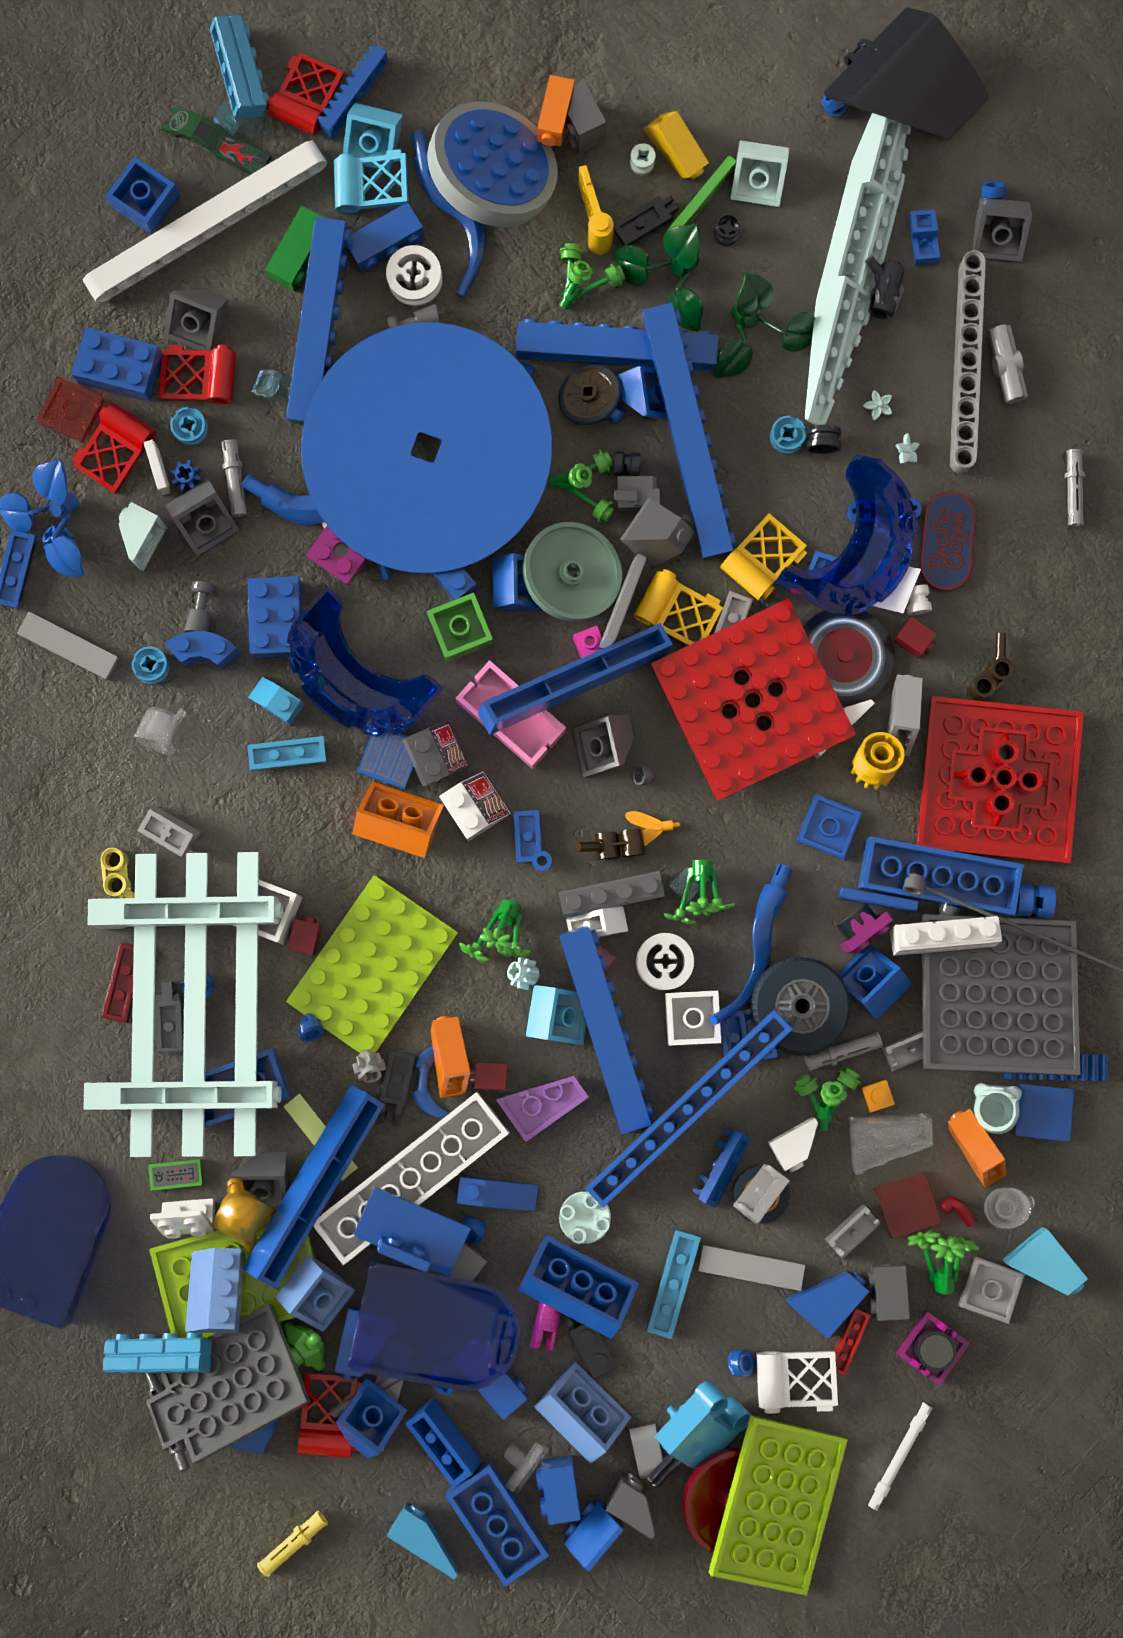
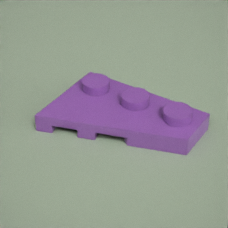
M571 1076L496 1099V1101L524 1141L527 1142L589 1096L575 1076Z

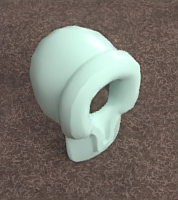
M977 1084L974 1088L976 1096L974 1115L979 1124L986 1132L991 1134H1003L1010 1131L1019 1118L1021 1089L1017 1086Z

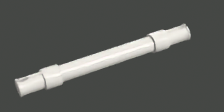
M924 1402L917 1415L911 1421L908 1432L882 1480L878 1482L875 1493L868 1503V1506L878 1511L884 1497L890 1491L894 1478L919 1432L923 1430L926 1424L925 1421L933 1409Z

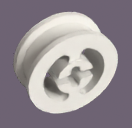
M410 245L397 250L389 259L386 268L389 288L394 297L403 304L409 306L427 304L438 295L441 289L443 278L440 263L437 257L425 247ZM412 261H419L417 262L418 275L415 276L416 290L411 291V277L414 275V266ZM420 262L429 266L430 270L426 271ZM404 281L405 285L411 290L403 288L399 282Z
M660 933L650 937L641 945L636 956V968L640 978L648 986L657 990H671L681 986L688 980L694 967V956L688 943L681 937L671 933ZM654 945H659L661 950L654 955L653 960L662 959L663 955H666L668 960L677 959L676 955L669 950L670 945H673L680 951L683 958V966L678 976L673 979L669 977V973L676 968L677 964H669L666 969H663V964H653L654 969L660 973L659 979L649 972L646 959L648 952Z

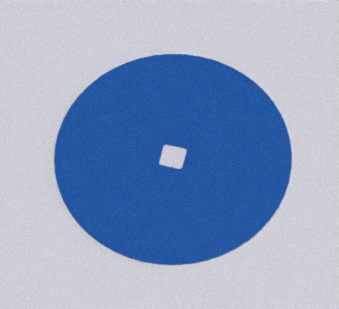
M420 322L389 328L368 337L347 351L331 367L317 387L307 410L301 439V458L306 486L311 499L327 526L343 543L368 560L385 567L413 573H436L462 568L484 559L508 543L521 530L537 507L546 486L552 458V436L542 396L531 376L511 353L493 340L470 329L444 323ZM419 432L441 439V445L433 463L411 455Z

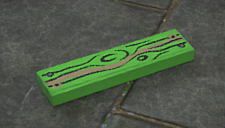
M729 156L724 160L669 229L675 226L691 225L735 171V159Z

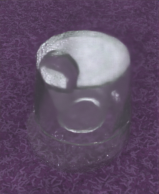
M148 707L133 740L153 751L174 755L176 748L173 745L176 729L185 717L186 710L180 708L177 715L161 708Z
M1010 1187L999 1188L987 1196L984 1212L987 1219L994 1226L1000 1229H1011L1022 1225L1028 1219L1030 1209L1034 1207L1035 1202L1032 1196H1026L1019 1189Z

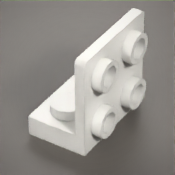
M214 1199L162 1203V1213L151 1214L150 1220L161 1234L167 1238H179L182 1234L204 1236L206 1232H215L213 1223L216 1202Z

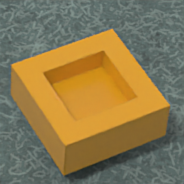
M887 1080L861 1087L870 1113L895 1105Z

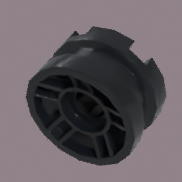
M816 425V429L812 430L811 426L806 429V437L808 438L806 450L808 452L827 454L841 450V442L839 441V437H841L840 427L834 426V429H832L829 425Z

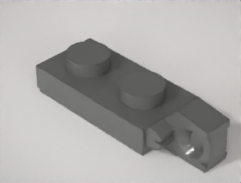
M174 981L161 982L162 995H156L155 1002L157 1053L184 1052L181 994H175Z

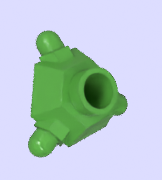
M287 1322L283 1329L297 1367L300 1365L305 1367L311 1366L317 1371H322L326 1364L323 1360L325 1350L320 1335L303 1325L295 1326L292 1322Z

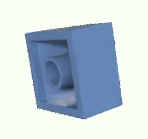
M307 1255L275 1297L289 1314L324 1332L356 1290L325 1264Z

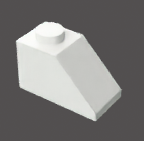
M623 906L601 909L566 918L569 931L589 925L590 930H596L598 938L628 931Z
M811 1117L768 1141L771 1150L784 1171L789 1169L790 1172H794L804 1166L802 1161L808 1159L818 1124L815 1118Z

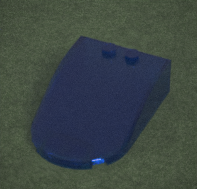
M52 1155L30 1163L15 1177L0 1205V1307L59 1329L65 1328L73 1320L111 1212L110 1194L102 1180V1176L84 1160L69 1155Z
M370 1259L348 1366L353 1371L462 1391L478 1390L489 1386L490 1383L504 1375L514 1362L520 1344L518 1317L507 1298L498 1290L486 1284L431 1271L426 1273L416 1268Z

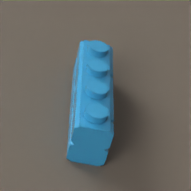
M241 15L229 17L216 16L213 18L210 32L235 120L248 117L250 119L261 118L269 98L267 92L262 90V72L260 69L257 70L255 65L256 51L254 47H250L249 26L244 25Z
M164 1333L163 1339H155L154 1334H139V1339H131L132 1335L117 1334L115 1340L105 1341L103 1371L106 1373L209 1372L211 1369L212 1341L203 1338L202 1333H187V1338H179V1334Z

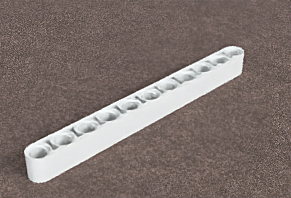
M310 140L299 145L94 269L84 277V284L97 303H103L319 173L326 167L327 161L314 141Z

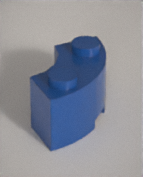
M205 631L186 632L173 637L165 643L186 668L194 663L205 661L223 669L241 654L227 639Z

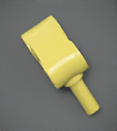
M117 848L106 849L101 855L104 891L114 897L135 898L131 882L128 879V856ZM118 853L120 862L117 866L112 867L109 862L110 857ZM116 879H121L123 887L119 892H114L112 889V883Z

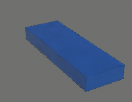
M843 887L839 889L837 897L840 900L867 903L868 905L914 912L918 907V901Z

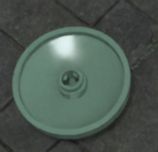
M561 522L551 525L542 530L532 540L524 555L522 572L526 589L533 601L543 611L555 618L569 622L593 619L608 609L619 593L622 582V568L619 557L608 539L592 527L576 522Z

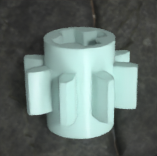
M519 957L518 962H512L507 971L508 978L512 981L511 986L528 990L529 985L536 984L539 979V969L535 966L536 961Z

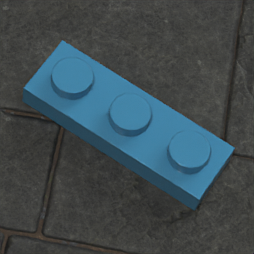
M324 736L247 745L251 771L327 763Z

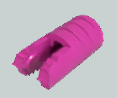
M539 1302L530 1347L534 1349L539 1348L543 1331H547L544 1347L546 1350L552 1351L561 1312Z

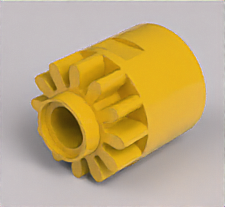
M876 732L867 736L851 762L854 766L851 773L858 776L856 782L864 781L866 789L870 784L873 785L875 790H878L880 785L887 786L903 763L904 749L902 744L896 737L885 732Z

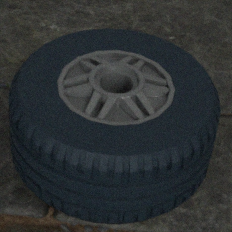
M808 957L788 958L773 964L758 979L750 1000V1014L754 1027L776 1007L794 1025V1028L773 1048L782 1053L796 1056L817 1054L834 1045L846 1030L851 1013L849 991L841 976L826 963ZM799 999L805 1003V1010L801 1014L795 1009V1003Z

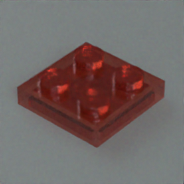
M58 376L36 421L83 444L105 399L88 389Z
M924 1172L874 1188L892 1239L942 1223Z

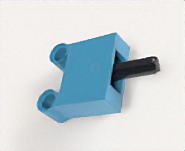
M708 1380L701 1383L696 1388L692 1397L679 1407V1410L675 1409L674 1406L668 1407L667 1412L670 1414L671 1419L655 1435V1438L669 1454L648 1475V1481L654 1487L659 1488L681 1463L695 1470L704 1459L718 1451L724 1450L741 1431L745 1430L751 1414L736 1397L726 1398L712 1381Z

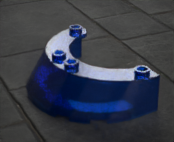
M856 454L849 463L845 474L856 503V522L846 548L834 561L821 568L802 569L789 565L782 570L775 581V584L784 590L834 614H859L868 611L869 607L877 602H883L890 596L908 570L914 553V549H911L913 534L917 533L916 512L912 511L909 500L912 497L902 479L881 459Z
M325 586L304 608L288 633L287 644H290L288 659L293 673H298L303 682L301 688L324 713L347 728L355 726L363 729L364 734L372 736H382L383 733L397 735L406 731L427 710L444 687L428 675H420L416 678L404 680L390 678L376 672L361 661L350 648L342 631L341 611L343 603L336 593Z

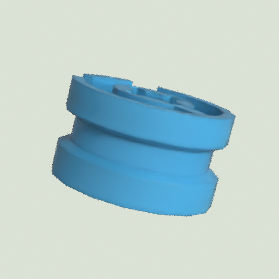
M181 408L176 411L170 422L172 433L184 445H198L208 434V423L197 409ZM193 423L191 431L185 429L186 424Z
M791 415L777 419L769 436L772 448L783 455H792L798 452L806 437L805 426L800 419L793 418ZM784 432H790L792 439L790 437L783 438Z
M152 646L139 649L134 654V659L131 662L134 674L143 683L149 685L163 682L170 671V663L166 655L158 648ZM149 662H155V663H156V664H154V666L152 667V669H153L152 671H150V670L147 668V664H148Z

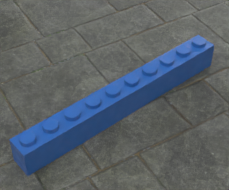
M672 303L642 310V318L702 560L732 553V546L736 545L733 531H728L726 522L730 521L727 506L722 507L720 497L724 496L721 482H716L714 472H718L715 457L710 458L708 448L712 447L709 432L704 433L702 426L706 419L703 408H698L696 399L700 398L697 383L692 384L690 374L694 373L691 359H686L684 349L688 347L685 334H680L678 324H681L679 310L674 309Z
M777 1007L771 1011L585 1188L602 1208L608 1204L794 1028V1025Z

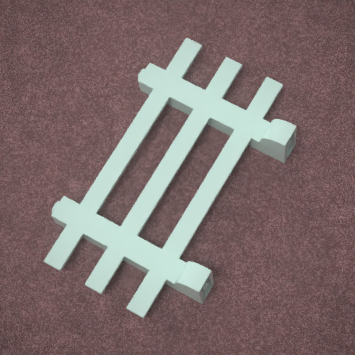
M238 852L237 897H207L208 853H186V897L157 898V854H136L135 898L88 899L89 926L99 929L134 927L132 1080L130 1083H84V1110L131 1109L130 1157H152L153 1109H183L182 1157L204 1156L205 1109L235 1108L234 1156H256V1108H277V1103L281 1102V1087H277V1081H257L258 925H278L279 918L283 917V904L279 902V898L275 896H259V852ZM237 925L235 1081L205 1082L207 926ZM156 926H185L183 1082H153Z

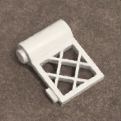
M765 1351L756 1353L759 1408L764 1409L765 1413H779L780 1408L808 1406H817V1411H833V1406H838L835 1351ZM799 1358L806 1365L798 1376L788 1369V1359ZM805 1358H813V1359H812V1360L810 1361V1363H809ZM818 1358H830L831 1368L824 1375L812 1366ZM809 1368L820 1378L812 1389L808 1388L800 1380ZM830 1373H831V1383L826 1379V1378L829 1376ZM789 1375L794 1379V1380L791 1382L790 1385H789ZM823 1381L832 1389V1399H820L814 1393ZM796 1382L808 1392L802 1400H790V1389ZM810 1395H811V1396L814 1397L816 1400H807V1399H808V1398L810 1397Z

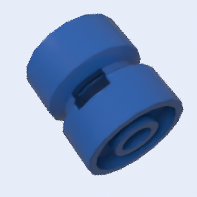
M1021 883L1015 916L1030 917L1034 913L1038 918H1052L1056 906L1054 885L1039 884L1034 888L1032 884Z

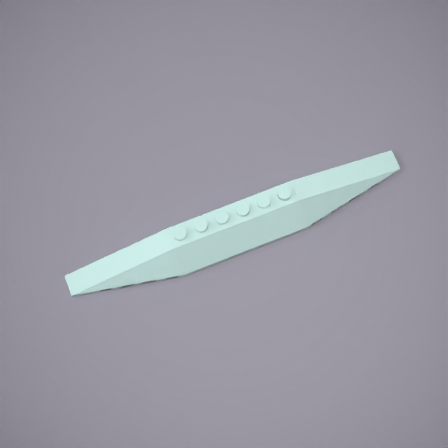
M874 113L870 117L851 164L816 299L814 316L816 319L813 326L805 419L815 426L826 424L835 402L833 395L836 390L841 388L844 381L841 376L845 367H849L852 359L850 355L853 347H858L861 340L859 335L861 328L867 325L869 321L870 294L876 282L875 274L865 261L873 255L880 265L884 262L905 180V174L902 173L903 161H907L908 149L905 148L906 135L910 134L911 126Z

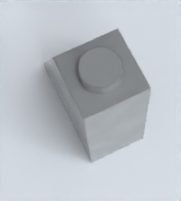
M897 674L892 688L886 733L896 737L903 746L904 755L909 756L920 730L923 678Z

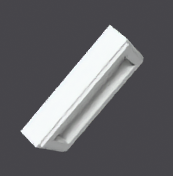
M153 440L146 441L144 445L157 489L162 496L170 494L171 488L159 448Z

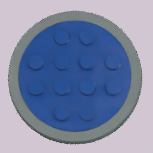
M469 102L450 110L442 118L432 134L427 153L431 177L442 196L456 210L470 219L495 227L518 226L535 218L549 202L557 183L558 172L555 155L551 146L537 142V127L520 113L491 102Z

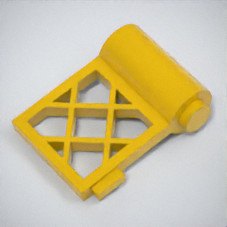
M585 165L579 167V189L589 218L588 247L594 254L604 255L612 247L613 220L611 216L601 212L587 166Z
M768 513L747 538L727 557L720 568L757 600L761 598L766 600L775 590L772 586L773 583L792 562L797 565L807 554L804 550L807 545ZM768 522L776 528L777 537H764L763 527ZM791 541L798 549L794 553L783 554L782 542ZM760 542L761 554L752 555L745 549L749 543ZM764 542H777L778 554H765ZM766 559H779L780 569L775 574L766 567Z
M669 570L657 571L633 617L650 627L661 623L668 636L687 646L694 642L688 639L686 629L699 626L700 640L708 637L723 609L719 605L721 600L708 593L704 597L680 584L676 580L677 576ZM680 591L690 596L692 606L679 609L677 597ZM695 599L698 600V601L701 602V603H700V604H696ZM674 605L675 611L670 612L671 608ZM707 605L715 610L711 619L701 621L697 607ZM693 609L697 623L684 626L680 612ZM677 614L681 628L671 630L663 625L667 616ZM708 623V625L706 626V628H705V630H704L703 624ZM682 631L683 636L676 632Z

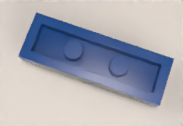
M14 530L10 531L0 569V606L19 610L38 538L36 535Z

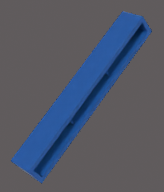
M315 217L286 419L289 422L304 424L312 397L323 377L327 374V370H330L333 365V355H330L331 345H335L337 330L333 329L335 320H339L340 305H337L338 295H342L344 290V280H341L342 270H346L348 263L345 247L350 245L351 230L348 229L346 221Z
M525 319L524 322L518 321L517 359L655 368L646 330L638 329L636 326L613 328L609 324H600L598 327L588 326V324L583 322L565 325L561 321H549V323H539L534 319ZM679 329L680 334H685L688 347L684 349L686 359H691L693 370L714 372L715 365L717 364L718 335L713 334L711 331L688 333L685 329Z
M659 623L482 702L478 715L489 735H492L665 657L673 644L663 626Z
M589 925L560 933V941L620 1132L625 1134L650 1126L649 1118L654 1115L650 1103H644L641 1094L646 1092L642 1077L636 1078L634 1068H638L634 1052L629 1054L626 1044L631 1043L627 1029H621L618 1019H622L623 1016L619 1004H613L611 995L615 994L611 979L606 980L603 970L608 969L604 955H598L595 945L600 944L596 930H590Z
M352 1085L349 1087L243 1265L242 1269L274 1289L278 1287L385 1104Z

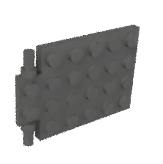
M267 1304L240 1319L239 1334L215 1333L206 1338L212 1341L211 1369L209 1372L160 1373L165 1388L163 1385H160L156 1373H145L150 1387L148 1391L150 1398L146 1400L158 1437L163 1450H169L171 1456L175 1457L180 1472L190 1469L185 1455V1444L192 1463L198 1464L311 1402L273 1305Z

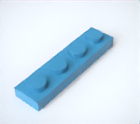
M675 1229L647 1326V1332L672 1339L700 1243V1236Z

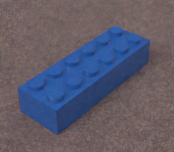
M869 837L865 843L858 889L972 910L925 889L921 896L905 892L903 890L905 879L910 874H918L925 878L924 882L929 888L989 913L1010 917L1016 914L1024 864Z

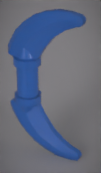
M433 1046L424 1050L414 1063L418 1071V1085L412 1095L416 1104L424 1112L435 1117H446L450 1113L441 1109L428 1092V1075L431 1066L435 1062Z

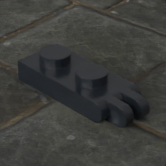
M668 196L663 200L661 197H657L614 223L613 231L623 246L632 245L669 223L674 218L672 214L676 213L679 207L677 204H674L667 208V206L674 202L672 196Z

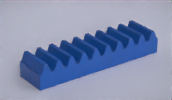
M378 45L369 46L370 54H363L365 62L358 61L359 70L352 69L353 77L347 76V85L342 84L340 86L342 93L336 92V101H329L330 109H323L325 117H317L323 135L333 140L347 121V114L355 103H360L389 63L387 51Z
M1080 1054L1079 1076L1002 1073V1079L1108 1081V1056Z

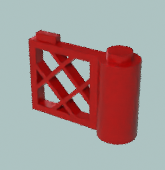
M299 52L297 57L293 55L287 65L289 73L279 92H276L274 96L271 95L267 100L266 110H268L270 117L316 135L320 129L317 117H324L323 109L328 108L329 101L333 99L344 77V71ZM302 62L312 66L313 72L301 75L299 68ZM328 73L336 76L333 82L323 85L320 76ZM317 78L320 86L307 90L303 81ZM300 83L303 92L297 94L288 92L289 87ZM323 93L325 99L322 105L311 101V95Z
M168 345V350L162 351L158 398L165 401H207L216 404H231L233 400L236 352L227 345H217V348L211 351L184 350L183 346ZM169 357H180L183 363L172 372L169 368ZM196 358H205V366L198 372L190 366ZM188 367L195 375L183 384L177 376ZM175 378L182 387L174 394H167V385ZM199 379L203 383L202 394H192L188 388Z
M112 403L105 405L99 413L101 418L99 426L85 448L79 447L72 460L76 461L73 465L75 468L117 494L141 454L146 450L144 442L154 440L156 430L117 404ZM103 432L110 436L112 447L99 449L98 440ZM116 441H118L122 445L116 446ZM128 448L134 452L128 462L120 463L117 450ZM113 451L116 464L103 467L101 453ZM96 455L99 468L88 470L82 466L88 456ZM117 468L118 479L112 486L106 482L104 471ZM100 472V477L94 473Z
M305 1373L304 1386L308 1396L314 1402L302 1407L298 1455L351 1458L352 1453H357V1449L346 1441L339 1426L331 1417V1412L328 1413L319 1401L330 1391L340 1403L354 1396L362 1382H358V1377H355V1380H349L339 1375ZM311 1379L322 1380L328 1388L318 1398L310 1391ZM326 1380L336 1382L332 1386H330V1384ZM341 1381L352 1382L351 1394L342 1400L333 1388ZM317 1404L326 1416L318 1423L307 1422L308 1410ZM328 1418L332 1422V1424H327L323 1422Z

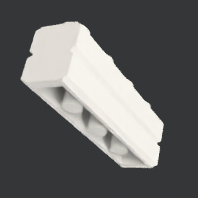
M998 916L985 919L971 918L937 921L934 924L933 922L895 925L890 930L893 956L995 947L1002 942Z

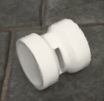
M928 585L914 586L909 598L910 601H908L906 607L907 615H920L932 611L931 602L928 601V598H925L929 594Z

